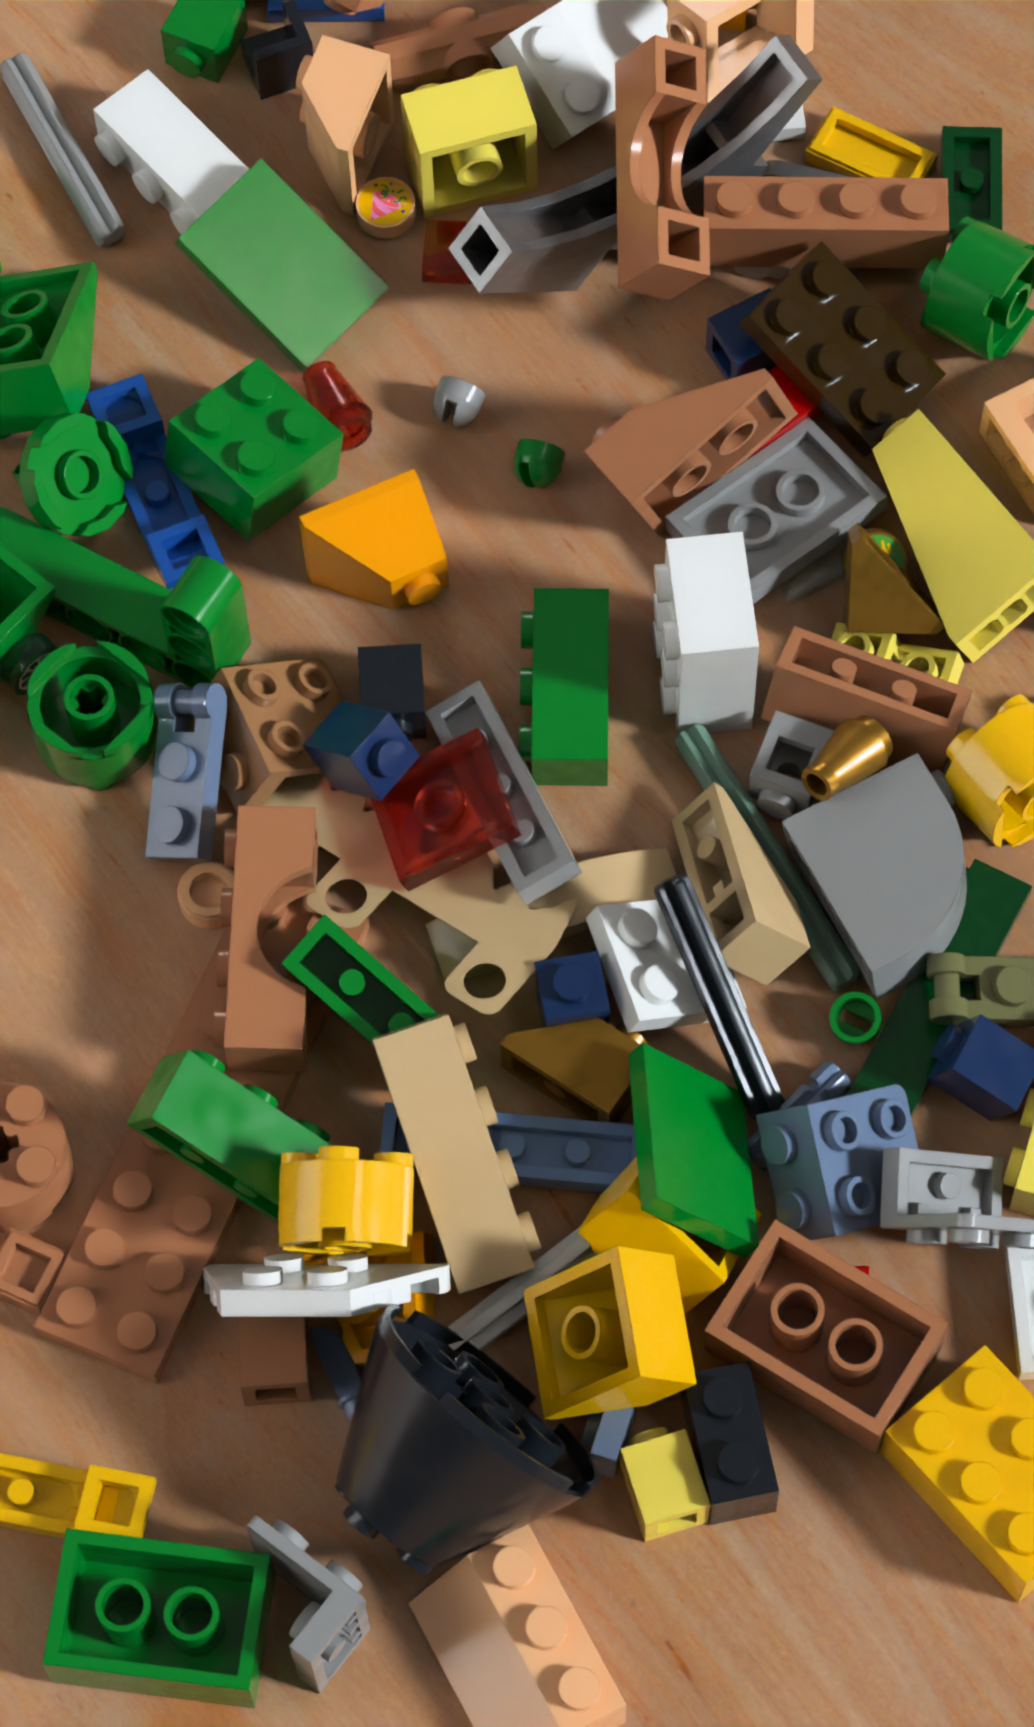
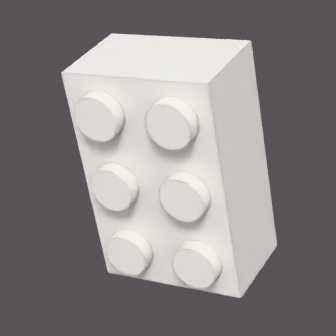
M743 531L666 539L665 563L654 565L656 593H653L655 621L652 622L656 659L661 658L663 677H660V694L663 715L675 714L677 735L694 724L704 725L708 733L752 729L759 642Z

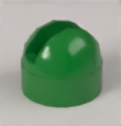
M521 439L518 441L515 451L513 471L524 486L546 488L554 483L560 474L565 452L560 447L545 441Z
M848 992L837 998L831 1006L829 1022L834 1035L841 1042L852 1046H860L869 1043L877 1036L881 1029L882 1016L878 1004L872 997L862 992ZM845 1010L858 1018L872 1023L869 1031L865 1032L839 1020L843 1011Z

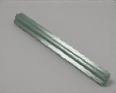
M694 724L680 732L675 738V744L703 790L705 791L713 782L725 789L795 898L811 946L807 953L830 989L834 992H840L856 983L861 977L857 963L705 726Z

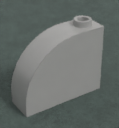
M918 753L836 793L829 800L820 801L782 821L786 847L830 923L857 963L862 977L876 1000L901 988L925 972L927 956L944 952L957 931L966 903L967 876L961 830L951 808V805L955 804V798L942 772L937 769L930 773Z

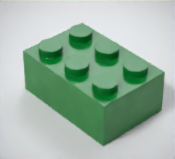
M66 1528L42 1663L51 1682L255 1708L276 1577L271 1554Z

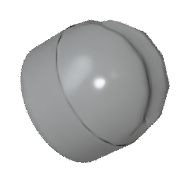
M442 376L434 392L433 411L439 421L443 423L446 422L450 414H453V426L462 427L471 423L477 416L486 395L481 389L465 380L452 376Z

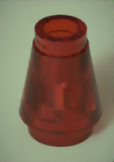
M320 361L308 367L302 377L308 402L344 433L341 452L357 448L369 438L372 432V411L370 407L354 390L333 362Z

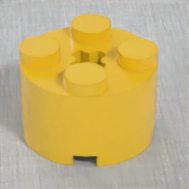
M1019 694L1007 700L1000 707L996 716L978 731L973 728L962 731L953 739L946 750V756L952 762L946 772L945 779L953 792L956 806L995 846L1000 848L1003 839L1011 847H1015L1034 838V703H1031L1024 695Z
M352 1146L319 1147L318 1154L307 1152L282 1153L279 1176V1247H283V1250L289 1252L328 1256L367 1251L368 1256L397 1255L410 1252L413 1234L414 1155L401 1152H382L374 1154V1161L359 1159V1148Z

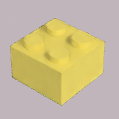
M517 65L500 70H481L471 77L444 84H426L418 87L413 92L400 95L405 162L424 218L538 189L537 124Z

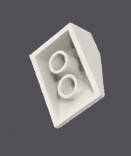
M562 0L509 33L490 48L502 68L517 65L535 121L553 150L616 110L615 62L654 35L668 38L666 30L668 21L667 7L662 0Z

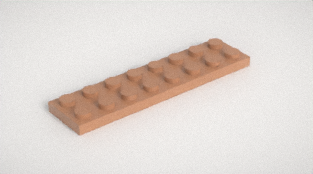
M308 895L292 901L276 914L265 932L261 950L265 959L275 971L284 978L303 987L306 986L286 970L281 963L322 917L309 908L307 904ZM327 903L335 912L351 913L348 910ZM366 918L356 928L341 929L362 946L370 929L369 918ZM226 927L163 1057L185 1050L197 1049L204 1051L220 1060L226 1067L224 1074L242 1086L249 1084L270 1093L278 1101L277 1109L284 1112L302 1072L229 1071L224 1048H214L213 1045L215 1008L226 1009L227 987L217 986L218 948L230 947L231 927ZM306 987L310 1009L308 1061L332 1009ZM129 1127L33 1326L36 1334L157 1384L202 1288L203 1267L213 1264L242 1200Z

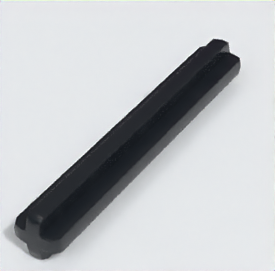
M678 874L669 877L654 887L655 897L747 1112L752 1119L756 1120V1115L779 1110L785 1102L689 876Z

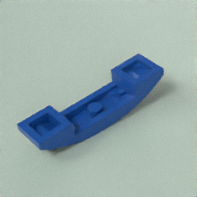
M142 373L88 392L86 401L92 417L98 421L106 420L112 424L127 444L133 465V479L125 480L123 495L128 502L127 505L148 553L166 588H174L194 556H206L225 565L204 514H200L189 487L164 465L167 436L162 418Z

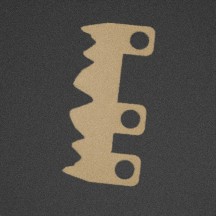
M323 773L292 776L281 782L262 806L315 807L319 829L318 846L340 859L318 882L316 892L308 894L307 904L309 908L321 916L325 914L341 928L353 929L361 925L391 891H394L478 943L445 980L446 991L469 1007L486 1015L500 1011L536 971L534 962L545 960L556 948L574 913L578 898L567 899L553 909L543 907L532 910L519 896L512 882L495 890L493 888V863L484 845L477 838L467 839L437 854L424 856L422 854V845L430 819L428 809L419 806L392 805L365 812L363 810L367 797L341 790L332 791L330 789V782ZM345 879L361 883L366 889L367 898L363 906L351 913H338L327 905L325 899L326 892L334 883ZM493 964L498 966L505 974L506 983L503 990L496 996L485 999L469 994L464 987L466 973L476 965Z

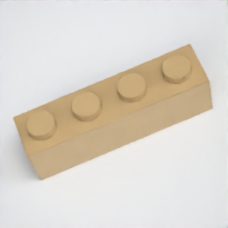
M445 1013L372 1038L371 1040L409 1152L414 1155L413 1164L458 1294L534 1269L530 1252L541 1249V1245L529 1211L516 1214L509 1189L520 1186L508 1149L505 1148L495 1152L487 1126L498 1123V1118L486 1085L474 1089L467 1070L466 1063L477 1060L465 1022L453 1026L449 1014Z

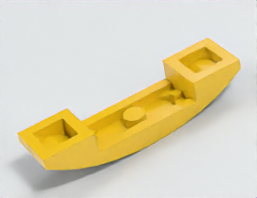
M0 1453V1527L63 1539L66 1528L143 1538L157 1479L153 1476L92 1464L89 1465L88 1470Z

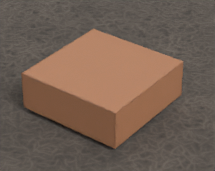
M10 1227L0 1246V1299L39 1316L69 1252Z

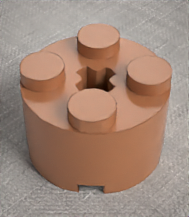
M7 1082L0 1083V1154L9 1152V1161L0 1163L1 1233H8L10 1227L23 1231L44 1222L54 1212L53 1208L59 1203L65 1192L66 1194L68 1193L74 1176L72 1150L56 1109L36 1087Z

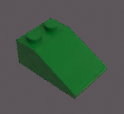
M94 261L0 276V439L15 433L34 431L44 420L62 413H80L90 389L98 275Z

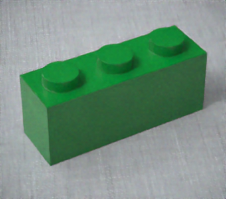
M534 588V610L521 611V649H533V668H520V705H532V725L519 726V753L524 762L531 763L532 778L536 785L608 786L609 589Z
M325 914L281 963L286 970L372 1045V1038L439 1016Z
M192 1049L162 1057L126 1125L278 1224L281 1154L288 1152L318 1154L319 1147L332 1146L329 1144L330 1135L324 1129L309 1121L302 1119L293 1120L277 1109L278 1101L270 1093L253 1085L245 1084L242 1086L224 1074L226 1067L220 1060L204 1051Z

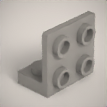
M255 1515L246 1526L254 1552L271 1554L276 1574L312 1601L296 1619L289 1632V1635L294 1638L289 1648L298 1678L320 1694L371 1630L365 1606L367 1602L358 1593L363 1585L350 1571L339 1563L330 1560L326 1567H324L305 1552V1549L309 1546L308 1542L287 1523L276 1519L270 1526Z

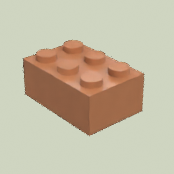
M775 1219L705 1328L704 1350L728 1365L749 1361L753 1380L874 1454H877L882 1446L885 1430L899 1419L946 1342L949 1323Z

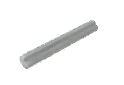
M18 53L13 58L5 59L0 65L2 78L93 240L100 247H108L113 242H119L125 236L124 223L31 59L23 53Z

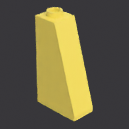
M918 409L910 417L902 418L893 423L884 433L882 441L872 451L946 632L955 645L974 663L1034 612V540L923 412Z

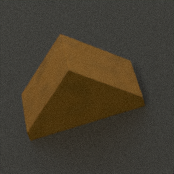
M858 522L848 530L844 619L847 632L938 634L944 628V624L935 603Z

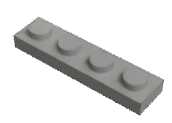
M479 680L427 710L425 713L517 893L525 904L532 903L581 874L582 871L493 701Z

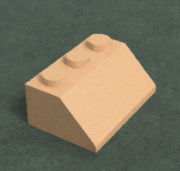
M529 1524L468 1554L408 1603L472 1727H618L626 1722L627 1705Z

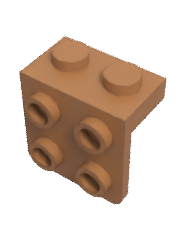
M318 658L221 668L210 682L221 684L227 695L220 783L227 791L235 811L238 813V806L264 805L285 777L322 773L303 744L341 700L344 699L327 664ZM191 714V715H192V718H193V721H194V726H195V717H194L193 714Z

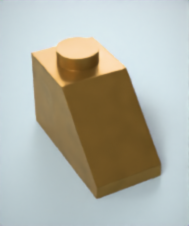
M600 1018L507 1034L500 1044L501 1067L584 1120L618 1123L632 1103L628 1054L640 1044L645 1043L648 1045V1043L639 1033H628L626 1026L623 1024H617L614 1028Z

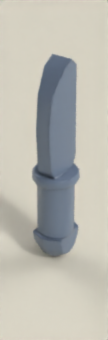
M313 1326L310 1337L334 1391L340 1397L338 1401L339 1408L345 1411L349 1422H351L362 1380L358 1367L339 1335L324 1326Z

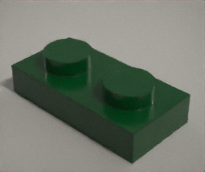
M942 126L941 178H948V241H952L958 224L966 216L983 221L1002 230V128Z

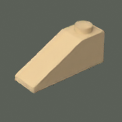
M713 782L672 820V825L687 876H689L727 966L767 986L809 950L811 946L795 898L725 789Z

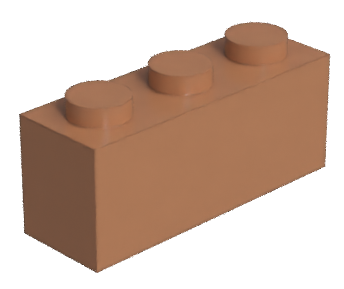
M793 626L775 666L761 719L771 722L775 710L836 730L845 719H855L861 715L869 716L878 721L891 738L893 750L888 757V765L892 766L918 753L930 773L938 769L943 774L948 761L946 750L958 735L973 690Z

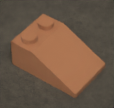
M764 368L630 409L623 417H615L604 423L595 433L593 443L584 452L660 537L667 531L665 517L746 461L798 413L774 378Z

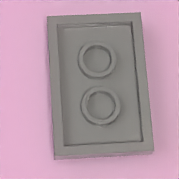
M808 417L665 517L666 530L673 538L743 531L754 604L848 538V530L857 522L863 527L886 511L888 496Z

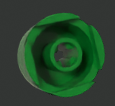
M969 216L964 217L958 224L951 246L943 259L933 258L922 275L919 288L920 291L928 294L920 321L921 327L934 335L993 361V356L998 359L1007 356L1020 341L1034 317V310L1026 307L1034 289V245L983 221Z
M96 641L97 645L76 647V643L61 646L48 654L33 671L27 689V714L37 750L48 768L69 782L84 785L91 790L103 791L110 789L116 782L124 780L137 772L153 753L157 742L159 718L154 709V694L143 664L125 648L111 642Z

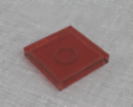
M478 727L421 755L382 801L371 799L397 877L408 892L522 835L487 739Z

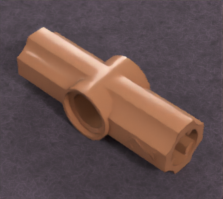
M539 0L480 15L472 8H452L436 16L431 21L429 28L370 42V49L390 54L393 92L443 79L448 83L471 77L481 70L494 69L495 66L500 65L490 48L509 33L546 10L544 4L540 3Z

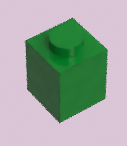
M177 0L160 30L166 64L171 65L177 72L187 77L196 78L200 76L219 83L241 43L240 40H243L248 31L245 0Z

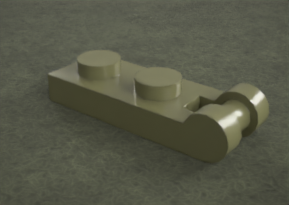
M955 952L935 953L926 957L927 978L934 981L935 997L928 1002L930 1023L936 1025H958L981 1014L998 1026L1034 1027V957L964 956ZM960 982H972L973 1000H967L960 996Z

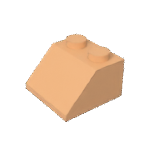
M322 35L314 55L304 56L297 73L296 89L302 91L303 95L300 122L306 124L308 149L341 211L354 216L357 194L361 187L369 182L395 122L390 54Z

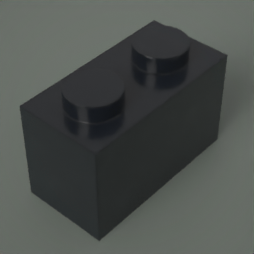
M749 1361L695 1372L697 1384L681 1391V1401L694 1457L711 1505L710 1525L776 1512L779 1487Z

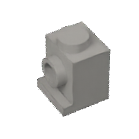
M775 710L749 775L748 795L757 799L756 805L761 811L775 818L787 819L793 815V812L799 813L812 806L815 798L804 787L801 774L814 761L835 730ZM783 773L795 774L799 778V780L784 775Z

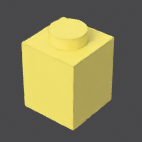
M658 1427L643 1431L630 1438V1446L620 1449V1469L644 1542L708 1523L711 1505L686 1430L683 1429L669 1434L667 1428Z

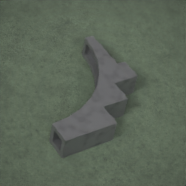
M774 35L751 63L707 103L694 123L686 142L681 166V188L688 208L702 207L704 176H760L768 166L761 155L823 80L790 35ZM616 165L592 178L554 193L515 203L480 206L448 248L479 294L576 291L608 250L617 249Z

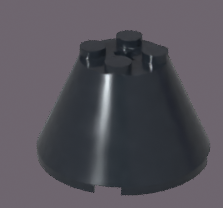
M391 1304L387 1306L376 1322L336 1477L337 1483L335 1488L350 1503L343 1511V1515L355 1529L371 1539H375L381 1533L398 1546L396 1551L407 1565L426 1576L429 1575L436 1565L444 1564L591 1494L600 1481L599 1473L593 1460L590 1459L587 1451L563 1423H560L552 1431L529 1408L537 1397L527 1387L469 1341L464 1342L453 1351L449 1345L464 1341V1339L450 1328L417 1310L407 1320L397 1317L396 1315L401 1308L397 1304Z

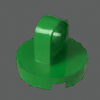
M62 413L44 420L33 431L21 455L20 464L14 468L12 473L23 494L26 507L40 525L59 535L93 536L109 529L124 513L128 502H121L125 491V480L133 479V465L126 442L112 424L106 420L98 421L85 413Z

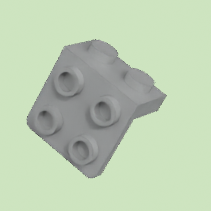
M902 1147L883 1148L880 1228L906 1230V1243L947 1245V1234H949L948 1242L959 1243L960 1248L999 1249V1237H1001V1247L1034 1249V1219L1002 1216L1004 1158Z

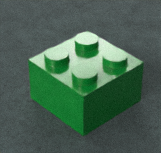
M258 358L169 420L164 465L249 542L337 478L344 433Z

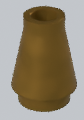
M861 715L855 719L848 718L843 720L814 761L803 770L801 779L806 790L814 798L827 801L837 792L884 770L888 757L893 750L888 732L878 721L869 716Z

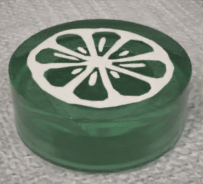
M43 633L28 635L19 641L4 658L0 668V678L16 694H27L29 679L37 665L48 654L59 647Z

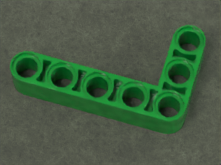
M0 507V544L55 586L56 593L45 613L46 615L97 641L111 642L125 648L136 656L141 663L191 688H194L198 683H210L221 668L237 666L250 647L251 637L242 584L230 569L218 561L206 556H194L174 588L170 590L9 509Z

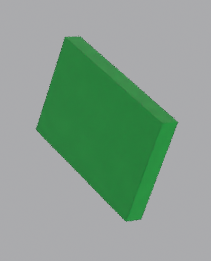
M262 159L251 167L175 242V245L303 373L389 289V286Z
M642 1043L628 1054L641 1210L745 1258L758 1247L759 1238L744 1102L737 1089Z

